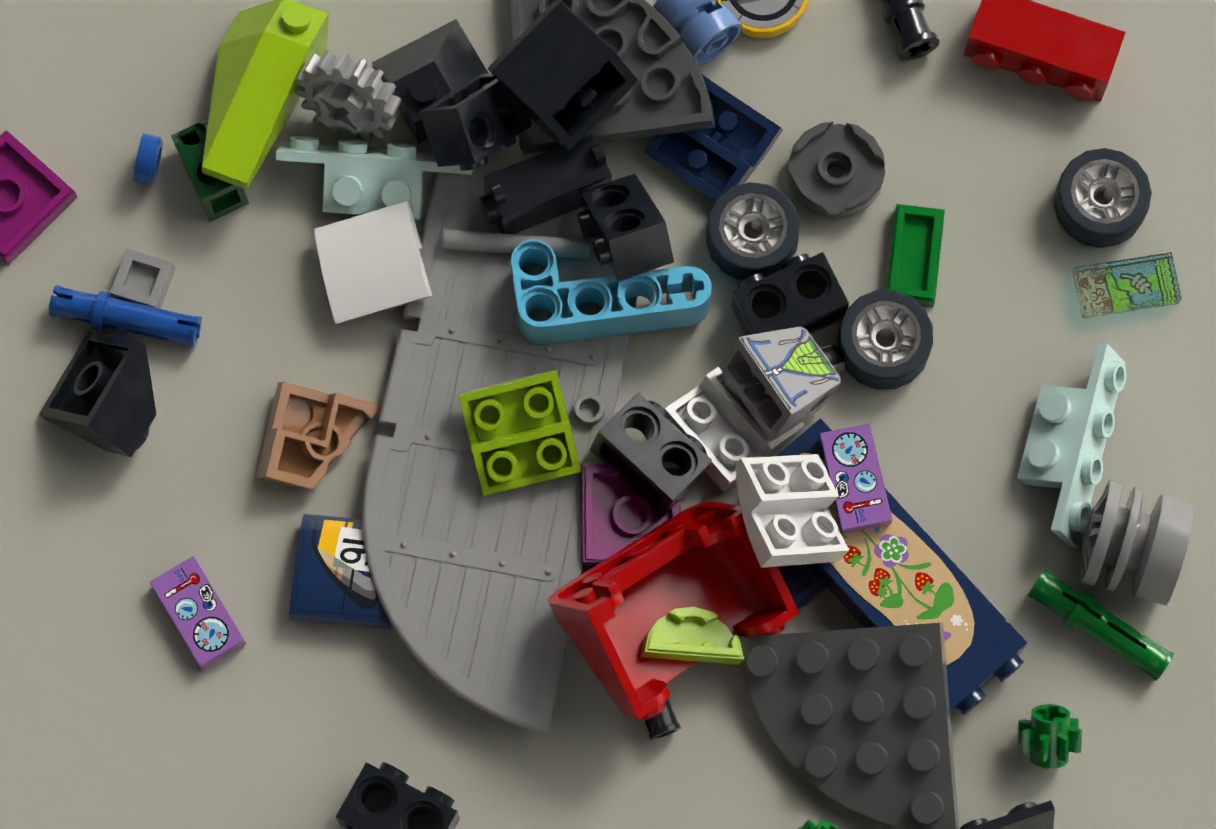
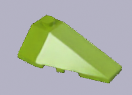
M273 0L240 11L218 48L202 173L246 190L249 188L300 96L295 94V90L299 85L295 81L300 71L313 54L322 57L325 50H327L329 13L294 0Z

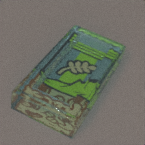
M1172 252L1076 266L1073 270L1082 318L1179 304L1182 299Z

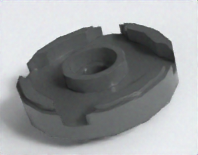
M834 122L820 123L805 131L792 147L787 167L790 188L798 201L815 214L830 218L853 216L868 208L880 194L885 177L884 153L875 138L858 125L846 123V125L833 124ZM832 167H839L845 174L840 178H833L828 174L827 170Z

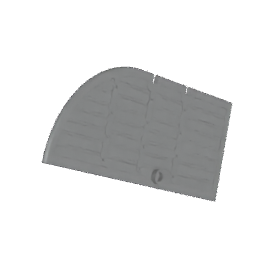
M436 172L420 240L422 249L419 250L432 296L408 303L404 309L403 318L420 321L417 332L400 329L379 417V423L395 426V432L393 437L375 435L368 465L362 505V529L367 564L379 601L398 636L424 668L448 689L477 708L507 722L549 733L568 635L557 621L548 600L555 591L580 576L582 572L580 472L483 496L458 393L556 369L580 466L582 464L603 465L604 463L589 449L598 431L614 416L630 334L547 345H536L528 342L521 335L518 327L512 285V254L443 249L444 229L501 233L497 222L491 225L488 224L480 206L479 197L485 195L484 179L455 173ZM579 208L515 234L585 239L577 217V213L583 212L584 208ZM593 245L591 248V259L556 257L559 282L614 275L608 264L600 266ZM536 263L528 264L522 268L524 273L534 276L546 270L544 266ZM638 296L629 299L627 303L631 307L636 308ZM588 302L579 306L578 310L585 315H595L602 308L595 303ZM536 309L529 313L528 316L534 321L543 322L550 319L553 314L545 309Z

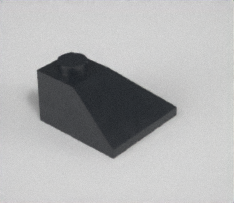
M457 19L372 62L374 70H382L384 72L381 77L383 82L395 84L396 88L392 95L401 98L402 102L398 110H400V114L417 144L428 140L420 111L473 77L489 74Z
M88 331L38 415L107 452L132 457L134 452L146 441L149 435V427L157 415L146 345L139 340Z

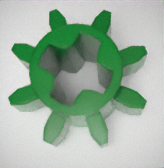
M1044 704L1036 706L1031 711V720L1024 719L1018 721V743L1021 744V754H1030V761L1042 768H1059L1066 765L1069 761V752L1081 753L1082 729H1079V719L1070 718L1069 710L1059 705Z

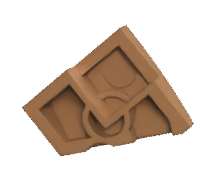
M279 382L255 479L305 490L314 489L327 473L328 466L351 444L350 440L367 419H372L376 414L378 404L339 393L327 394L292 383Z

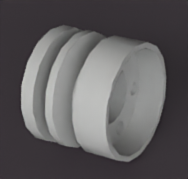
M1108 480L1102 496L1092 508L1081 547L1082 572L1080 581L1095 585L1102 565H1107L1109 567L1105 588L1114 591L1121 581L1124 572L1134 573L1132 583V595L1134 597L1167 606L1175 589L1187 551L1195 515V504L1161 494L1151 513H1142L1143 489L1133 487L1124 508L1119 506L1123 484Z

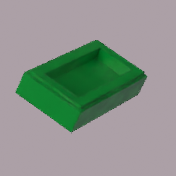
M896 204L894 212L886 290H895L911 296L921 306L934 307L945 215L944 209Z

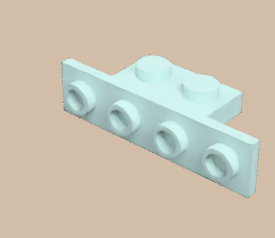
M292 136L290 137V143L283 142L276 150V160L325 164L323 212L362 215L409 201L413 218L421 219L424 171L472 175L474 169L461 171L459 165L438 167L433 153L416 152V146L407 143L387 144V150L368 149V142L362 140H339L338 146L319 145V138Z
M1098 343L1087 389L1041 385L1017 477L1025 485L1061 489L1051 531L1072 548H1080L1083 532H1085L1091 514L1090 504L1094 488L1100 482L1103 475L1102 456L1106 440L1112 435L1115 427L1114 408L1118 393L1123 390L1126 383V363L1107 343Z

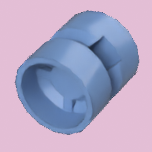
M657 0L653 7L679 33L693 55L697 66L706 64L723 53L737 39L742 30V25L726 5L715 4L717 0Z

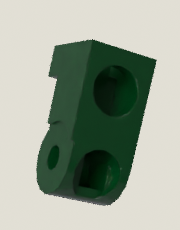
M205 119L170 136L209 222L249 204L244 188L202 173L208 121Z

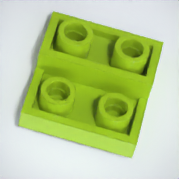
M556 369L458 393L483 496L582 472Z

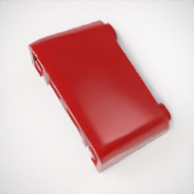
M714 501L699 503L681 511L559 588L548 600L557 621L622 714L636 720H647L662 712L665 708L664 702L670 696L666 683L698 663L696 661L640 657L644 637L653 624L670 611L685 607H697L712 611L718 615L716 619L725 624L732 635H737V637L739 635L756 637L780 634L785 629L784 624L799 614L778 566L761 568L746 530L741 505Z

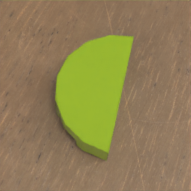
M697 607L677 608L658 619L644 637L640 654L642 658L739 665L744 660L741 643L737 635L733 636L728 627L716 619L718 615L714 612Z

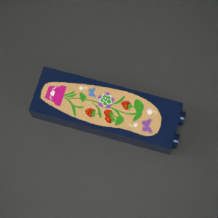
M820 418L776 456L818 454L825 466L819 436L820 433L832 430ZM885 488L892 516L891 525L841 534L849 551L838 562L815 563L811 565L828 583L827 588L863 628L943 622L950 716L957 710L964 716L986 697V694L981 689L995 676L1001 683L1004 682L1024 663L1019 655L1022 654L1028 642ZM833 502L828 507V509L833 519L837 523L838 529L840 531L835 505Z

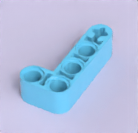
M530 239L521 242L512 253V285L518 327L521 335L528 342L536 345L692 326L704 320L709 312L712 284L709 276L697 267L683 266L652 270L618 281L615 275L559 282L556 256L553 249L547 243L541 240ZM536 263L544 266L546 270L534 276L524 273L522 268L528 264ZM683 292H691V296L695 300L687 301ZM662 294H666V303L668 305H661ZM636 296H643L652 304L643 309H636L631 307L627 301ZM589 302L599 305L602 310L595 315H585L578 310V307ZM536 309H545L553 314L550 319L543 322L534 321L528 315Z

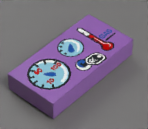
M870 423L820 433L819 440L826 470L839 495L834 501L841 534L891 525V511Z
M194 556L150 581V584L202 670L246 644Z

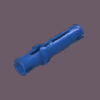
M56 285L53 289V294H56V296L51 295L49 316L88 323L92 325L91 328L93 330L103 331L106 327L188 345L192 348H195L198 342L195 337L199 338L202 325V317L191 316L114 299L109 292L99 291L98 295Z

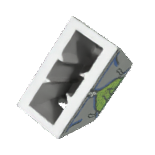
M794 327L739 337L718 367L770 441H773L825 405L841 384L838 373L843 371L845 359L837 346L831 344L819 348L806 329Z

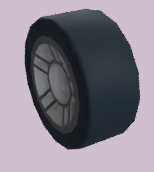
M1106 148L1085 151L1072 159L1060 176L1054 198L1057 220L1069 236L1084 245L1099 248L1119 245L1134 236L1143 223L1149 210L1152 191L1148 175L1136 160L1125 153ZM1098 191H1102L1103 197L1110 203L1105 205L1099 204L1094 197Z
M748 182L731 187L716 199L709 211L706 243L711 259L722 272L737 280H744L758 273H763L767 277L783 270L782 265L793 258L797 252L800 220L796 207L783 192L768 184ZM745 226H750L751 230L758 232L763 230L761 236L756 239H750L744 234Z
M875 290L859 297L846 310L837 336L838 348L845 359V371L858 383L874 389H896L911 383L924 370L933 346V325L926 310L911 296L895 290ZM877 333L881 337L890 338L894 336L893 344L889 347L880 346L876 341Z

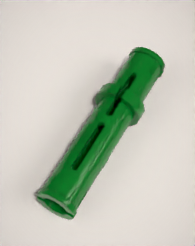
M1046 568L1027 595L1064 618L1066 621L1063 625L1071 630L1076 626L1114 653L1150 675L1155 681L1160 678L1175 654L1172 651L1169 652L1131 625L1093 602L1094 595L1088 591L1081 594L1049 573V570Z

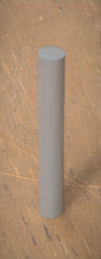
M444 229L443 249L512 254L515 247L521 242L534 239L547 243L553 249L556 257L591 259L592 241Z

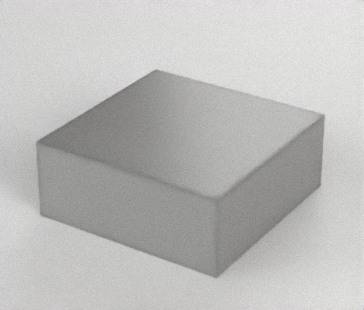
M126 249L110 291L111 297L161 309L176 270L173 262Z

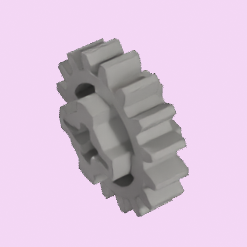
M325 50L322 57L313 54L308 63L304 64L295 81L299 84L295 94L305 98L301 107L306 110H313L316 113L313 120L316 123L322 122L329 127L330 132L336 133L338 129L345 131L348 139H354L356 134H360L366 142H370L374 135L382 139L387 131L393 127L400 114L398 107L402 102L401 98L392 95L396 88L395 84L381 80L384 74L382 70H374L367 65V60L363 58L358 63L351 61L348 52H343L340 58H336L330 50Z

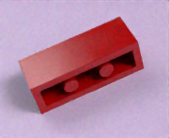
M981 0L963 56L972 58L977 65L986 69L995 70L1002 68L1017 73L1021 79L1031 84L1043 85L1047 83L1062 88L1068 95L1079 100L1095 99L1102 101L1126 32L1031 0Z

